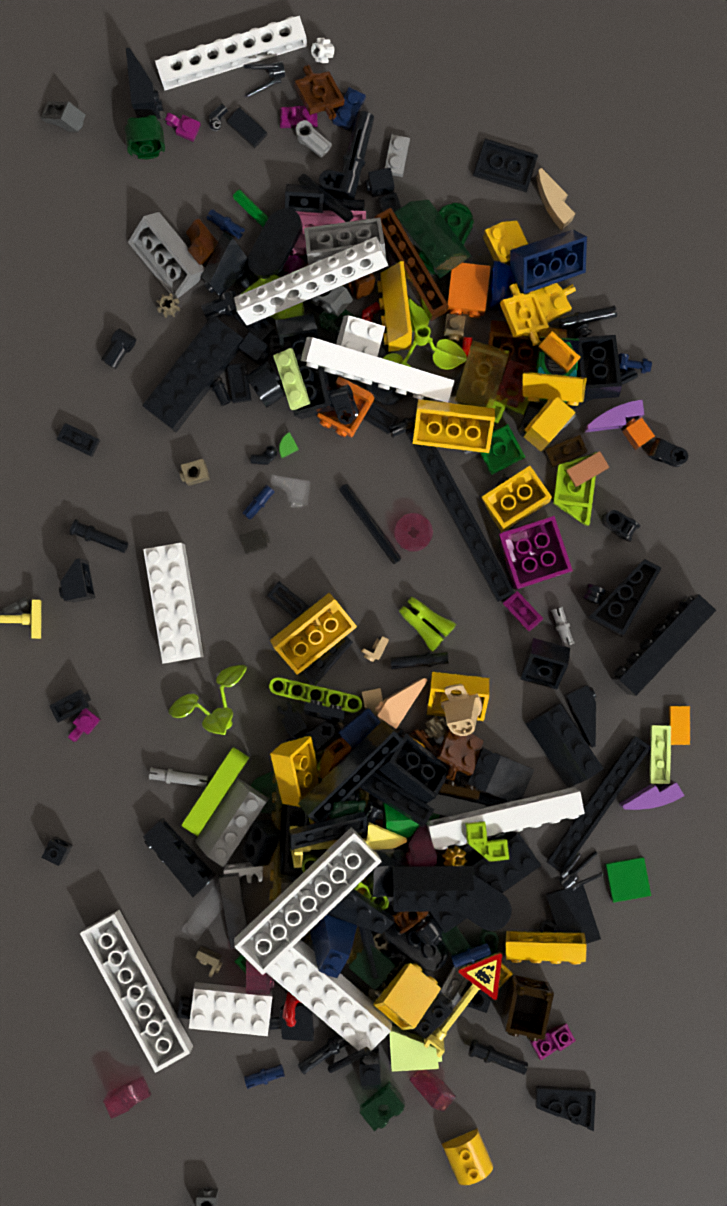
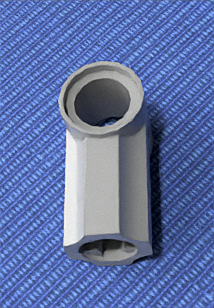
M303 120L297 124V141L300 144L306 145L320 158L325 156L332 144L313 129L310 122ZM306 130L309 134L302 135L300 132Z

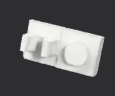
M250 862L227 864L223 870L224 874L239 872L240 878L246 875L248 883L252 882L251 876L253 874L258 876L259 882L263 879V866L253 867Z

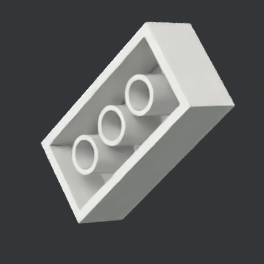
M195 982L189 1029L268 1036L272 990Z

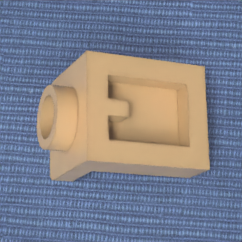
M383 636L381 640L377 638L372 647L375 650L374 653L363 648L364 657L372 662L375 659L379 660L389 639Z

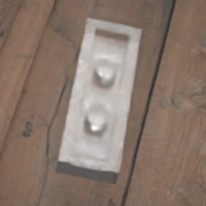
M219 883L214 886L181 929L196 942L224 907Z

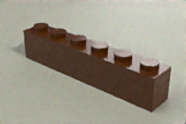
M389 208L375 216L374 218H381L384 243L395 262L404 261L406 281L429 320L433 321L447 313L449 305L393 210Z

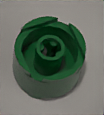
M149 115L142 118L131 117L127 119L125 136L129 155L133 156L135 154L138 155V159L147 160L158 157L161 151L164 153L163 126L156 116Z

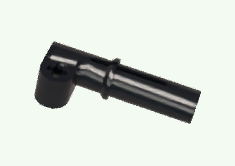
M358 111L356 113L347 153L343 156L344 165L342 172L326 170L320 174V186L335 198L348 197V199H355L361 170L366 164L364 158L374 122V116L369 112Z

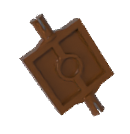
M305 65L303 71L306 77L295 80L294 87L309 115L325 111L330 120L332 118L335 119L336 113L333 108L343 106L345 99L329 71L313 73L310 65Z
M447 727L437 756L439 760L445 762L449 767L447 779L454 780L457 771H461L468 776L473 774L484 740L472 733L467 736L456 735Z

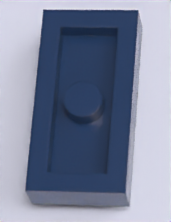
M349 87L344 96V105L339 107L336 118L333 119V124L351 131L356 113L361 110L366 95Z

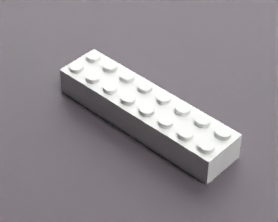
M351 827L234 938L235 948L262 975L265 974L382 862L379 855Z
M120 910L86 927L80 935L155 1073L190 1054L193 1044L180 1020L177 1018L174 1009Z
M299 940L266 972L357 1050L368 1047L371 1052L391 1032L393 1021L374 1007V1002L342 974H339L338 978H334L318 971L314 951L302 940Z

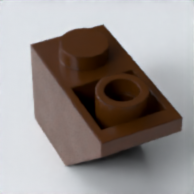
M342 737L325 748L319 765L320 771L319 769L317 771L321 779L327 776L352 751L351 746Z

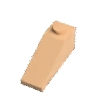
M420 678L384 699L383 702L380 701L374 709L376 711L375 716L381 721L384 720L391 728L397 729L428 680Z

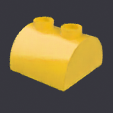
M478 1128L442 1143L458 1184L471 1185L477 1183L492 1172L493 1164Z

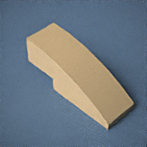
M541 168L536 176L538 190L547 212L562 231L573 220L575 213L565 203L568 196L566 192Z

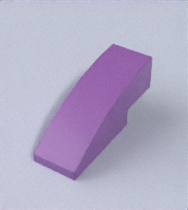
M643 401L628 402L606 411L587 425L584 431L594 432L623 428L626 425V420L639 419L644 415Z
M670 781V784H665L660 788L650 784L620 802L619 805L624 809L631 810L650 809L669 804L685 795L677 782Z

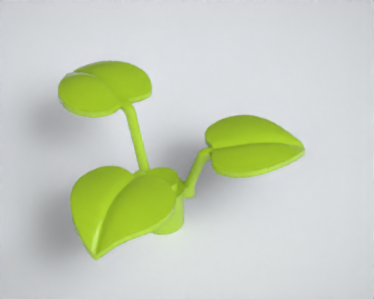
M409 299L412 332L414 331L413 344L404 360L397 353L387 354L383 359L411 367L406 362L415 346H424L429 343L431 349L435 351L432 357L433 362L439 368L449 370L464 363L467 360V356L463 349L455 342L441 339L437 342L436 347L434 346L433 338H430L431 330L428 327V316L424 309Z
M231 666L221 671L217 676L216 682L220 685L224 708H217L211 714L202 705L196 703L199 699L198 695L187 694L173 703L169 714L174 718H183L189 715L195 707H198L207 715L202 722L203 728L215 734L225 735L226 730L233 724V711L227 708L224 688L235 685L244 675L247 666Z

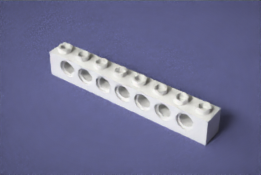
M291 16L281 22H271L265 27L252 28L248 32L236 33L226 39H217L207 45H198L188 51L182 50L172 56H163L159 60H155L164 90H169L306 47L307 39L300 16ZM284 33L289 34L288 36H285V37L281 36V35L284 34ZM270 39L269 42H264L263 40ZM248 44L253 45V46L250 47V48H246V47H245V46L248 45ZM229 50H235L233 53H227ZM213 55L217 56L215 59H210ZM194 61H199L196 65L192 64ZM175 67H181L179 70H174Z
M377 236L234 297L237 312L246 325L271 316L388 266L384 250Z

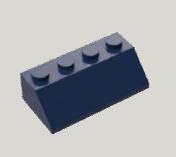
M572 229L510 250V269L521 293L526 294L586 273L587 236Z

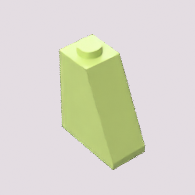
M392 1026L390 1032L392 1071L439 1069L438 1062H442V1056L440 1058L437 1056L436 1047L430 1044L426 1048L423 1037Z

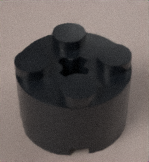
M267 361L245 376L266 408L286 395L280 378Z

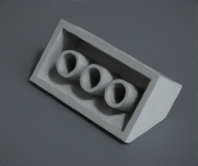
M160 212L143 216L128 241L165 289L172 293L174 299L182 296L201 279L205 267L202 264L199 265L188 251L187 245Z
M381 218L304 228L309 265L376 236L385 253Z
M236 778L195 843L207 857L224 867L269 798L239 778Z

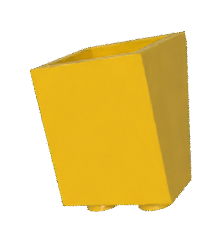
M405 964L377 998L373 1006L402 1030L415 1029L441 988L433 977H427L423 974L422 968L417 964Z

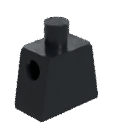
M297 1003L295 1007L296 1024L293 1027L287 1026L286 1021L283 1019L284 1005L280 1007V1017H272L269 1020L270 1030L281 1029L282 1039L314 1041L312 1011L303 1003Z

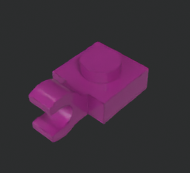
M168 113L165 118L168 126L176 128V135L194 142L201 126L199 121L182 115L180 120L171 113Z
M84 709L73 722L77 727L70 733L68 738L76 742L83 732L89 735L101 719L89 709Z

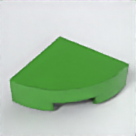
M290 432L283 437L279 449L282 458L299 450Z

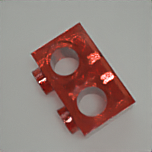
M509 360L497 392L496 401L515 408L518 407L519 402L523 403L525 399L523 397V378L517 379L514 377V374H521L523 376V373L531 371V367ZM515 391L517 395L510 396L507 392Z

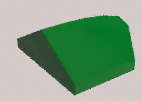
M383 802V828L406 838L411 837L419 827V824Z

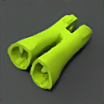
M411 596L407 602L418 612L414 615L405 606H402L399 612L417 630L428 648L433 652L442 643L444 638L431 629L422 619L431 623L445 637L450 634L457 624L433 612L422 602Z

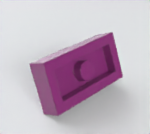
M305 106L280 108V128H296L297 124L303 120L310 122L312 127H318L317 113L309 115Z
M518 591L503 603L507 610L527 631L535 628L543 620V617Z

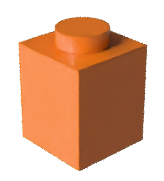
M642 417L637 421L635 418L625 425L627 428L622 431L635 450L655 437Z

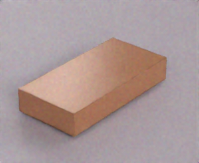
M599 451L566 470V473L576 488L610 467Z

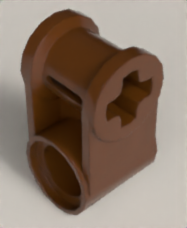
M428 911L397 912L394 914V921L400 929L399 933L403 934L428 915Z

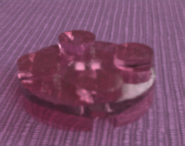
M410 513L404 515L398 521L394 534L397 543L402 549L417 552L429 545L433 536V529L428 519L420 514ZM412 527H415V530H419L416 538H412V535L408 534Z

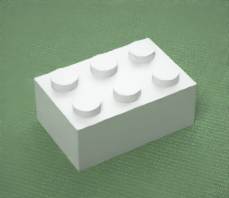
M349 315L343 316L336 345L377 357L385 326ZM336 371L335 375L343 376V373ZM354 376V380L360 382L361 378Z

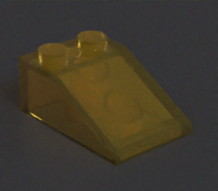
M472 341L455 401L472 406L493 408L510 351Z

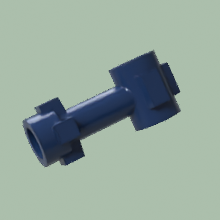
M618 354L620 372H626L627 368L640 369L641 373L644 374L651 371L652 361H648L647 358H643L641 362L628 360V354Z

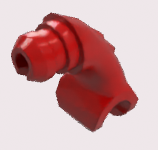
M288 992L284 1004L283 1019L286 1021L287 1026L293 1027L296 1024L295 1007L297 1003L302 1002L290 992Z

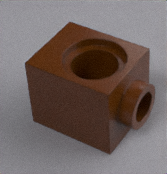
M370 273L347 283V287L356 300L373 293L375 277Z

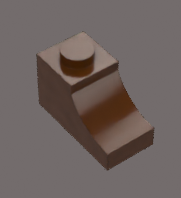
M196 219L186 234L191 241L188 251L198 264L201 265L209 261L218 241L202 221Z

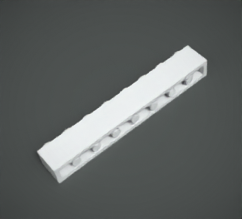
M313 337L306 338L301 361L307 362L306 366L318 369V366L325 368V372L336 374V371L343 373L342 377L354 380L355 376L361 378L360 382L369 385L372 382L379 383V388L389 390L392 387L396 389V393L406 395L409 392L413 394V398L424 400V397H426L430 401L448 403L454 380Z
M576 787L430 820L426 824L430 844L433 849L444 850L450 845L460 846L467 843L465 823L485 821L488 837L495 836L501 832H520L526 827L537 828L542 826L543 823H558L560 819H575L579 815L584 814L581 792Z

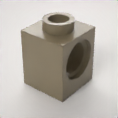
M204 459L181 465L180 477L182 482H186L188 486L211 480ZM194 468L198 469V475L190 477V471Z

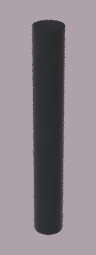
M364 1047L329 1065V1073H333L369 1055L370 1049Z

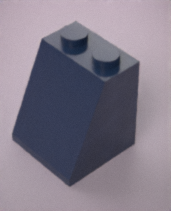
M326 914L310 930L319 972L338 978L350 957L357 925Z

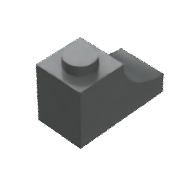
M48 101L41 119L46 123L57 125L68 132H79L84 124L83 120L86 115L68 101Z

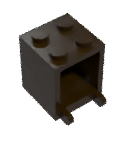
M514 974L510 977L501 1017L507 1034L514 1037H519V1035L527 1036V1039L532 1041L545 1039L554 992L549 982ZM513 1012L531 1015L530 1022L512 1018Z

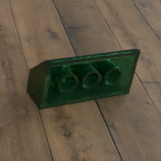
M430 200L410 201L395 212L407 236L439 278L471 257L469 251Z

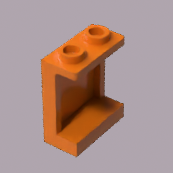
M452 262L447 312L455 315L468 314L472 318L484 316L491 266Z
M339 376L335 382L337 388L349 385L353 391L354 400L359 411L357 418L350 424H342L339 422L335 410L323 414L318 413L317 418L320 420L319 424L329 429L332 427L342 437L347 435L352 438L375 398L371 392Z

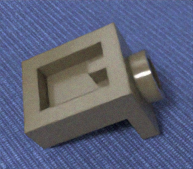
M447 314L443 338L453 342L462 340L466 316Z
M203 946L199 948L195 957L199 959L198 961L201 964L213 966L208 975L211 978L214 972L218 974L223 962H220L221 954Z

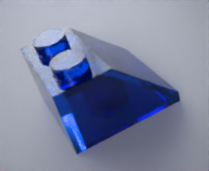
M494 261L490 272L489 310L503 311L500 302L503 299L513 297L509 286L517 284L510 266L499 261Z

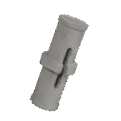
M563 607L551 610L557 626L555 629L559 632L562 646H568L566 637L569 645L574 644L569 629L571 626L570 623H567Z

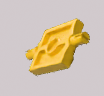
M512 284L509 288L513 297L503 299L500 302L513 337L530 336L533 346H537L541 343L537 333L546 331L549 328L535 293L521 294L517 284Z
M558 283L526 294H536L546 321L549 323L572 310L567 300V295L575 292L576 289L573 284L562 289Z

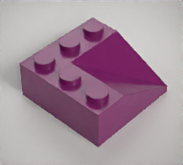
M555 516L499 534L506 564L515 590L573 571Z

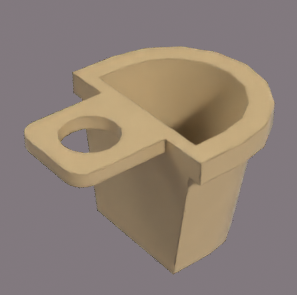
M462 684L445 687V693L449 700L441 702V706L445 712L447 725L452 733L459 736H467L475 730L477 717L482 711L481 699L478 694L469 696ZM460 690L462 693L460 695H453L451 691Z

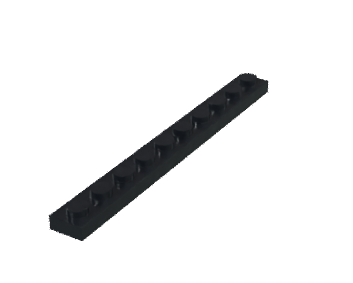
M414 430L411 431L407 436L496 601L499 602L514 594L512 586L437 447L413 444Z

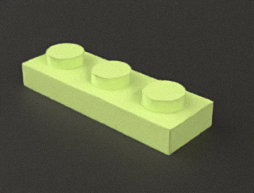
M290 348L273 355L290 409L296 410L310 404L293 349Z
M650 725L649 783L670 784L671 726Z

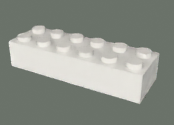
M176 543L143 549L162 664L204 657L185 544Z

